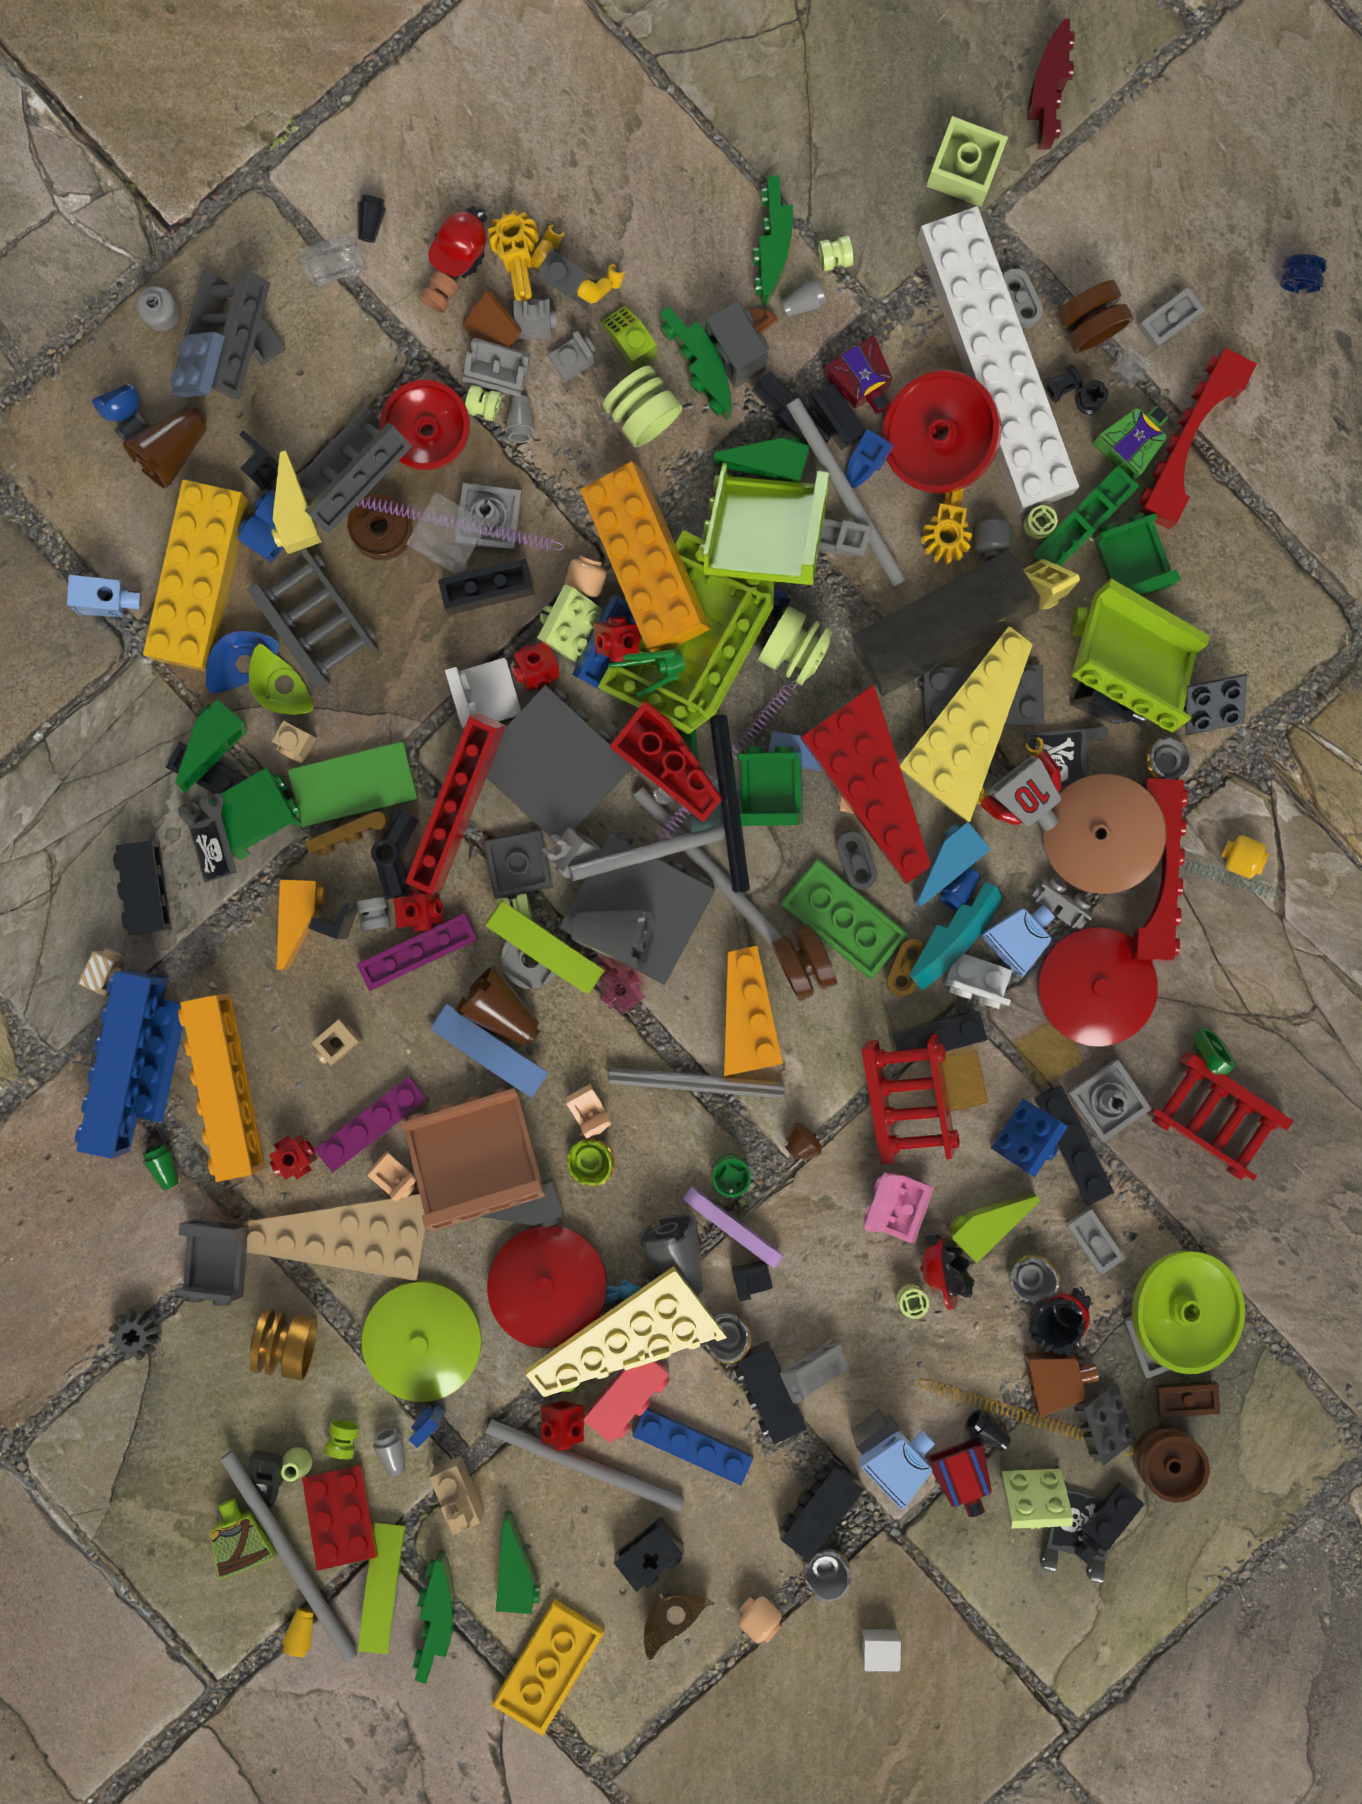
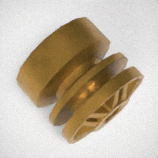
M265 1308L261 1313L251 1339L250 1371L259 1374L265 1365V1374L271 1376L275 1372L278 1363H281V1376L283 1378L303 1381L309 1370L314 1352L318 1326L317 1318L296 1314L290 1326H287V1314L285 1311H280L275 1318V1311Z

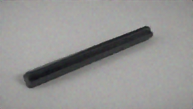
M714 715L710 718L719 792L723 798L721 800L732 890L735 893L749 891L750 884L728 719L726 715Z

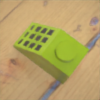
M623 306L600 322L633 372L658 356L656 342L641 320L626 306Z

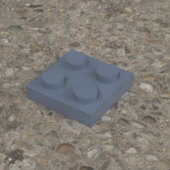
M217 332L185 336L179 346L180 359L178 366L171 376V383L173 384L171 394L181 398L210 395L225 336Z

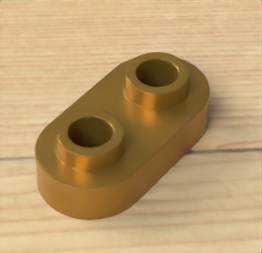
M908 939L899 946L886 978L887 988L894 995L908 996L916 989L917 985L909 975L926 946L922 941ZM910 948H914L917 951V956L913 960L907 957V951ZM902 975L906 979V984L903 987H898L896 978Z

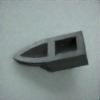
M255 1450L249 1457L251 1480L268 1508H270L275 1503L279 1486L284 1481L281 1475L282 1456Z

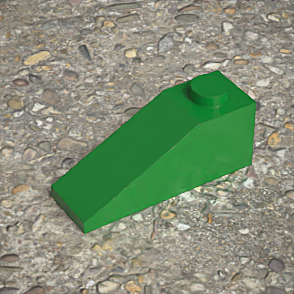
M796 437L778 438L717 451L714 455L713 465L722 467V463H727V469L768 480L800 483L810 445L804 444L802 439Z
M218 699L212 705H205L200 710L175 780L178 789L183 794L247 733L244 722Z
M505 1511L502 1524L496 1612L532 1614L534 1603L539 1604L541 1585L536 1584V1571L512 1511Z

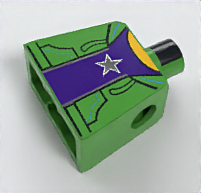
M1157 406L1147 415L1139 408H1136L1102 432L1092 444L1116 467L1119 465L1135 481L1143 473L1167 438L1160 427L1166 422L1168 416L1164 410Z

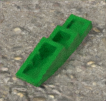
M1118 465L1039 545L1032 555L1038 561L1045 559L1061 566L1118 509L1139 485Z

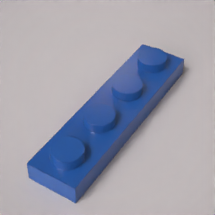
M161 998L155 1012L153 1032L149 1041V1050L135 1111L136 1116L152 1122H163L183 1029L178 1017V1010L181 1009V1004L173 1000Z
M647 1408L640 1416L632 1434L634 1438L740 1486L753 1461L752 1454L650 1408Z

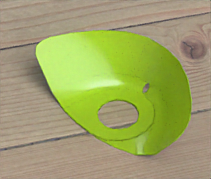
M258 644L253 650L249 667V684L256 700L266 709L280 714L297 715L312 711L314 709L313 701L299 674L263 644ZM282 675L291 677L294 682L293 690L288 694L279 693L275 687L276 680Z

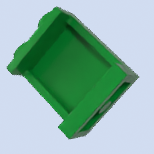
M1145 512L1128 518L1129 523L1121 526L1117 522L1106 525L1100 529L1101 533L1093 539L1108 580L1113 579L1142 597L1171 587L1181 581L1178 570H1171L1154 524L1158 519L1156 513L1146 516Z
M761 746L745 747L746 753L737 754V760H741L743 813H740L742 826H790L804 823L802 751H793V746H775V752H764V748Z
M267 767L220 794L223 798L221 817L232 855L239 860L250 855L247 848L289 824H293L296 827L301 825L297 816L301 811L294 799H288L284 791L288 787L279 773L274 775ZM213 799L209 800L212 806L214 805Z

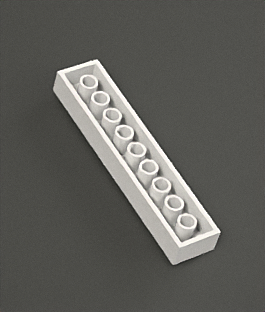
M978 206L921 226L917 242L964 372L988 390L1000 412L1002 433L995 458L1016 515L1030 511L1037 506L1046 505L1072 496L1079 488Z

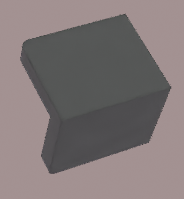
M263 315L252 350L253 355L261 366L286 350Z

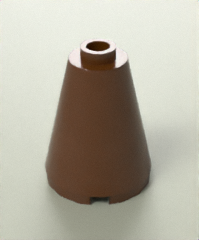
M184 407L127 438L122 446L134 463L138 461L143 467L141 471L161 488H167L172 484L207 431L205 425L207 420L198 409L193 408L191 410L188 407Z
M494 965L492 968L486 969L470 986L469 989L471 991L467 995L468 1000L462 997L456 1006L455 1012L460 1016L519 1045L525 1042L530 1044L540 1032L537 1029L539 1021L501 971Z

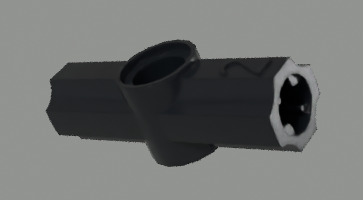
M771 371L765 374L752 389V392L773 412L777 422L786 431L794 432L806 445H809L786 406L797 398H800L826 444L832 438L834 433L812 412L813 409L807 400L797 392L792 393Z

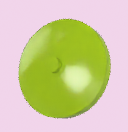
M1187 1250L1167 1254L1155 1261L1139 1280L1132 1302L1133 1328L1142 1349L1153 1361L1162 1367L1183 1374H1198L1209 1371L1229 1357L1241 1337L1245 1322V1302L1239 1282L1224 1263L1208 1254Z
M431 1280L406 1282L385 1293L369 1312L362 1332V1353L372 1377L392 1395L414 1402L438 1400L459 1389L474 1371L482 1347L480 1322L469 1301L452 1287Z

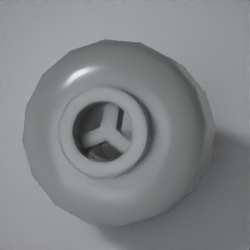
M149 287L139 294L136 301L139 317L151 329L167 331L178 323L180 307L175 298L166 289Z

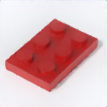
M363 1464L302 1478L317 1571L378 1557Z

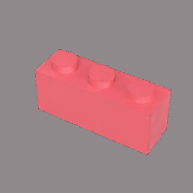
M657 1360L626 1371L624 1368L621 1369L584 1412L583 1421L610 1444L616 1437L621 1439L630 1429L631 1424L628 1422L634 1415L641 1416L648 1408L650 1396L655 1391L660 1393L670 1381L667 1377L669 1375V1367L663 1361Z

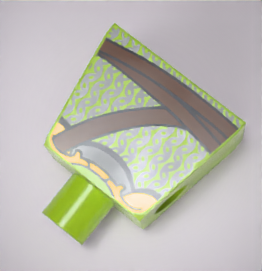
M235 1498L228 1499L218 1505L223 1520L218 1521L210 1530V1536L219 1579L264 1563L275 1557L277 1551L251 1509L240 1512Z

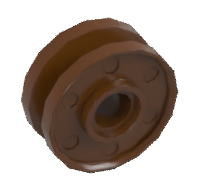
M370 494V507L374 497H376V509L381 498V510L385 500H387L386 511H388L392 501L393 513L396 502H398L397 512L399 514L402 504L398 499L388 494ZM369 495L364 497V507L367 503ZM361 504L359 507L356 505L348 515L347 528L351 540L363 555L373 560L387 561L398 557L407 549L412 540L413 526L410 518L407 517V513L402 517V510L400 515L397 516L396 510L394 514H391L390 510L388 513L385 512V507L380 512L379 507L376 511L374 510V504L371 509L368 508V504L365 508ZM403 506V516H404V514H405V512H406V508ZM384 521L388 523L387 529L384 532H373V527L377 522Z

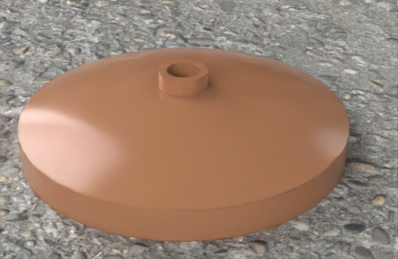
M1096 774L1073 782L1059 794L1061 801L1051 810L1060 821L1052 829L1044 830L1043 836L1045 850L1050 863L1065 881L1086 892L1112 894L1135 887L1155 870L1165 850L1167 827L1159 803L1145 787L1123 776ZM1100 828L1107 831V836L1103 840L1098 838L1099 834L1097 831Z

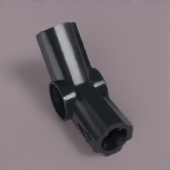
M398 808L395 809L381 837L371 849V857L376 863L386 900L407 895L409 890H411L410 885L405 883L407 874L402 860V852L420 820ZM390 845L394 852L391 860L384 862L380 857V850L384 846Z

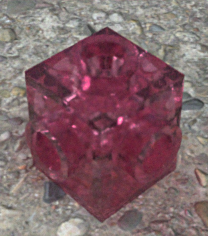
M613 968L601 978L604 984L599 987L603 991L599 995L609 1009L615 1007L621 1015L646 997L639 988L643 983L632 969L627 973L624 968L619 972L616 968ZM618 984H623L626 987L625 994H618L616 992Z

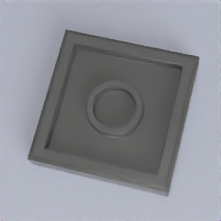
M542 829L483 840L494 899L553 887L548 857L542 852L543 847H545Z

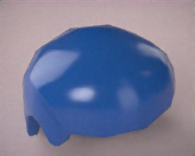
M130 384L123 385L92 400L98 414L110 422H122L130 419L134 415L133 413L136 410L138 411L141 402L137 389L134 385Z

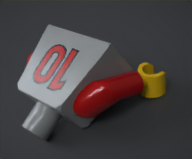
M1037 737L1036 743L1039 748L1032 750L1026 743V753L1029 758L987 791L990 794L989 796H987L985 789L982 787L977 804H981V807L996 820L1014 826L1021 823L1030 826L1038 821L1042 828L1048 831L1060 821L1051 809L1061 801L1059 795L1062 789L1060 768L1050 754L1044 751L1043 740Z

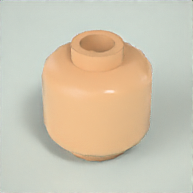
M580 555L579 559H573L570 562L564 584L573 587L588 599L589 597H598L601 595L607 572L602 567V561Z
M764 1596L758 1597L755 1601L749 1597L738 1610L742 1614L738 1621L739 1627L755 1643H761L762 1641L768 1643L783 1626L780 1623L782 1619L781 1612Z

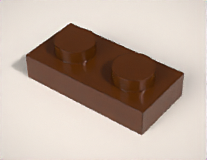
M1215 1381L1156 1385L1157 1412L1160 1418L1220 1414L1219 1384Z

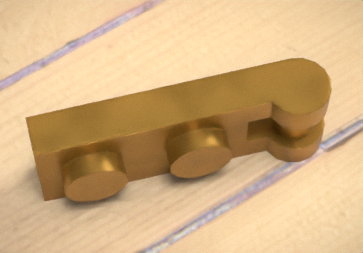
M373 812L304 843L309 853H318L320 857L336 851L335 845L345 841L347 845L358 842L364 838L363 833L372 829L384 831L390 818L381 812Z

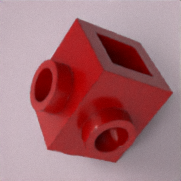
M610 617L608 621L594 623L595 653L610 657V661L613 662L627 661L623 659V655L639 653L641 636L637 624L627 622L626 617Z
M541 642L534 646L526 645L514 654L515 666L511 667L512 673L517 683L522 682L527 691L542 689L545 685L548 686L551 681L559 678V664L551 648L545 643Z
M420 889L409 890L410 896L393 898L397 928L413 926L414 932L432 930V923L443 922V904L439 893L431 895Z
M289 1135L274 1144L276 1151L269 1155L272 1159L270 1165L273 1171L279 1177L283 1176L285 1180L293 1175L298 1180L312 1170L309 1164L317 1160L314 1147L302 1135L291 1139ZM286 1154H290L294 1157L293 1164L291 1163Z
M562 1400L541 1406L542 1442L554 1445L556 1450H569L573 1444L584 1442V1405Z

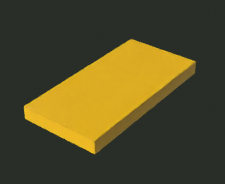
M553 1599L494 1697L492 1706L543 1736L604 1635L605 1629Z

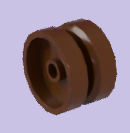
M1108 280L1087 289L1068 301L1056 312L1055 316L1063 330H1072L1067 340L1074 353L1087 351L1107 341L1124 330L1134 320L1127 304H1117L1122 294L1114 280Z
M810 925L795 931V939L800 949L796 951L792 941L786 936L771 942L778 961L799 1002L814 994L810 976H813L818 987L822 990L838 984L828 953Z
M1168 1424L1154 1426L1145 1431L1136 1442L1133 1452L1134 1468L1147 1487L1162 1500L1173 1503L1186 1502L1199 1495L1207 1485L1210 1474L1208 1457L1202 1447L1181 1428Z

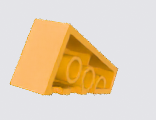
M758 946L727 951L723 1075L728 1076L783 1064Z

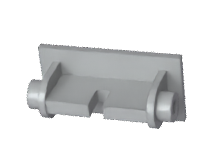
M1044 875L1041 884L1043 888L1037 886L1031 894L1035 897L1034 901L1041 906L1044 905L1051 913L1060 905L1062 908L1057 913V917L1072 928L1077 927L1081 929L1087 922L1084 916L1089 920L1092 919L1093 908H1091V903L1081 895L1077 894L1074 896L1068 892L1066 885L1057 878L1053 877L1050 879Z

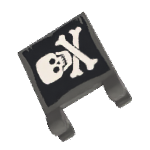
M1107 727L1036 732L1026 733L1025 737L1026 743L1032 750L1039 748L1036 743L1037 737L1043 740L1044 751L1050 754L1060 768L1061 790H1064L1073 782L1089 776L1087 741L1105 740L1108 738Z
M218 793L212 795L214 800L213 806L209 803L208 796L201 797L200 804L198 802L191 803L192 814L188 813L185 804L178 808L179 816L189 826L204 883L237 873L221 817L223 798ZM201 808L210 818L199 821Z
M1066 1489L1073 1514V1525L1049 1527L1046 1546L1040 1562L1044 1570L1049 1572L1056 1571L1058 1551L1076 1555V1549L1084 1541L1080 1538L1083 1532L1081 1528L1105 1498ZM1107 1550L1102 1556L1098 1553L1089 1563L1087 1577L1094 1583L1103 1582Z

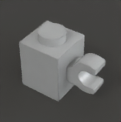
M550 299L528 300V302L514 300V321L522 330L517 339L552 338V328H557V310L551 309Z
M569 827L562 837L557 834L551 835L550 838L556 843L554 848L547 849L543 847L542 852L557 865L555 870L569 879V866L598 859L603 852L588 836Z

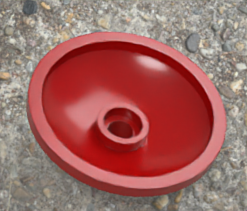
M433 380L412 381L399 387L387 399L380 416V431L389 422L412 446L399 462L416 470H435L448 465L460 455L469 438L470 419L464 402L449 386ZM432 427L433 432L430 435H424V428Z

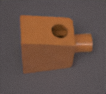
M1050 1352L1024 1353L1034 1409L1040 1417L1083 1402L1086 1398L1083 1384L1099 1381L1095 1363L1079 1366L1078 1359L1072 1352L1070 1355L1065 1353L1058 1355Z

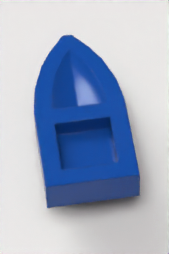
M871 429L866 430L848 463L846 478L852 488L863 484L875 471H880L894 447L893 443Z

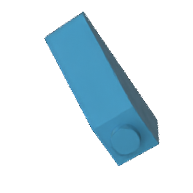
M956 822L944 832L946 838L940 842L914 901L917 907H922L991 850L969 822L962 825Z

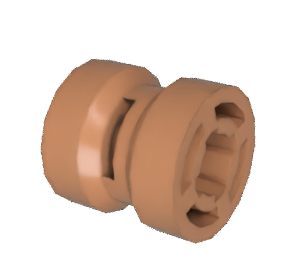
M434 270L429 278L430 284L428 288L422 290L419 298L433 310L445 313L449 307L448 300L456 294L459 285L446 274Z

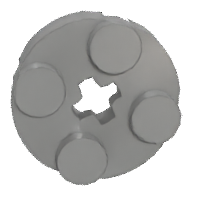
M508 941L505 943L501 953L502 967L506 977L513 984L525 989L539 988L551 982L557 975L540 963L537 966L532 964L530 967H527L525 965L526 959L523 957L525 953Z

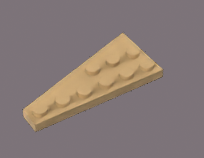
M420 1194L408 1195L405 1199L401 1197L397 1202L391 1198L371 1200L319 1210H308L300 1213L247 1220L244 1224L249 1225L247 1253L417 1281L426 1228L421 1216L425 1215Z

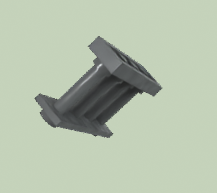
M240 270L236 285H229V283L215 275L202 271L185 336L216 332L217 326H225L222 334L225 338L211 388L232 399H240L270 282L249 270ZM232 297L228 314H221L225 298Z
M365 406L298 476L308 504L304 511L329 534L412 446L389 422L380 431V420Z
M304 548L300 551L307 560V563L271 588L267 586L263 589L259 584L255 583L246 590L314 686L322 691L330 685L326 678L330 674L329 670L365 645L373 653H376L379 649L374 642L378 638L368 625L364 628L347 606L323 572L327 566L317 552L311 555ZM315 572L324 584V587L289 612L283 611L280 613L275 606V603L278 602L277 598ZM332 596L342 611L305 637L302 635L297 637L292 630L295 626L294 622ZM350 621L359 635L324 660L320 661L318 659L314 661L309 654L313 650L311 647L344 623Z

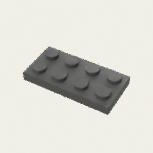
M1025 665L1004 726H1035L1044 724L1043 665ZM977 666L924 667L922 669L924 728H929Z

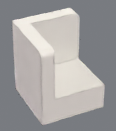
M862 1629L861 1660L864 1671H900L901 1640L897 1630Z

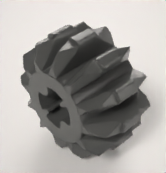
M133 1308L127 1310L125 1315L119 1314L115 1318L117 1324H113L109 1328V1331L115 1334V1336L111 1337L108 1343H117L118 1345L114 1350V1354L125 1351V1360L131 1359L133 1355L137 1360H142L145 1357V1353L151 1355L155 1351L154 1345L161 1342V1337L155 1333L159 1332L162 1326H153L152 1324L156 1319V1315L146 1318V1309H141L136 1313ZM134 1329V1330H136L138 1333H136V1334H135V1333L131 1334V1331ZM139 1335L140 1338L135 1339L133 1336Z

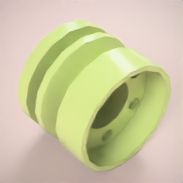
M649 365L641 367L624 378L613 388L603 402L605 411L610 414L613 413L612 420L614 422L620 423L627 420L622 427V432L633 447L643 446L656 438L677 419L683 409V406L671 391L667 390L659 393L663 387V381L661 378H655L656 372Z
M789 605L767 641L758 661L773 670H776L784 660L787 661L789 665L785 677L790 678L795 668H799L802 671L796 683L802 686L805 680L815 673L828 651L833 630L827 627L821 638L814 636L820 623L816 621L808 631L802 629L806 615Z

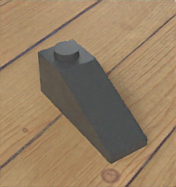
M554 1178L543 1181L546 1192L545 1197L480 1217L533 1226L541 1223L542 1227H548L559 1222L558 1218L563 1216L564 1210Z

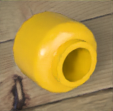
M1240 835L1236 838L1235 842L1228 840L1221 857L1227 859L1225 867L1228 871L1250 879L1255 874L1261 875L1270 853L1266 852V845L1264 843Z

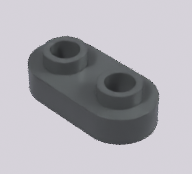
M858 832L843 834L837 841L836 849L847 881L855 889H867L877 879V871L867 842ZM849 841L856 844L857 848L853 853L848 852L846 849V844ZM859 869L866 872V878L863 881L856 878V872Z

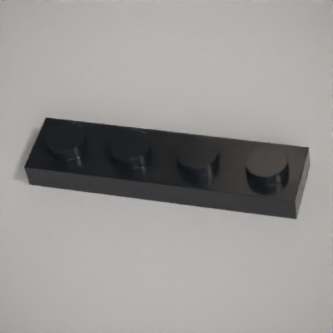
M1058 1085L1033 1097L1038 1108L1068 1126L1056 1145L1084 1203L1089 1206L1113 1194L1114 1191L1062 1085Z

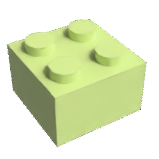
M952 116L926 187L982 207L1008 137Z

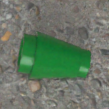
M165 1143L154 1146L142 1153L145 1159L143 1164L162 1190L170 1189L179 1183L171 1149H167Z

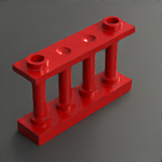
M938 1034L931 1035L927 1043L928 1048L885 1052L884 1049H880L879 1040L866 1041L861 1050L881 1164H893L897 1153H900L901 1149L944 1146L947 1160L952 1159L956 1148L960 1147L958 1130H953L942 1063L946 1061L945 1046L943 1043L939 1044ZM930 1060L933 1077L891 1081L889 1078H885L883 1067H886V1064ZM935 1089L937 1106L894 1109L893 1106L889 1105L888 1096L893 1092ZM940 1119L942 1134L900 1138L899 1135L894 1134L893 1124L896 1121Z
M1185 1052L1179 1062L1187 1067L1184 1071L1186 1075L1162 1111L1151 1107L1152 1110L1148 1112L1154 1116L1151 1121L1166 1131L1171 1127L1228 1165L1226 1171L1242 1181L1246 1177L1254 1181L1257 1175L1246 1168L1270 1131H1275L1276 1128L1288 1131L1294 1121L1222 1073L1217 1075L1211 1072L1205 1066V1061L1196 1055ZM1204 1078L1211 1083L1209 1087L1211 1091L1185 1128L1171 1118L1195 1082ZM1228 1094L1236 1100L1234 1103L1236 1107L1210 1145L1198 1137L1197 1133L1221 1097L1225 1098ZM1253 1111L1261 1116L1259 1120L1261 1124L1238 1159L1234 1161L1221 1151L1245 1115Z

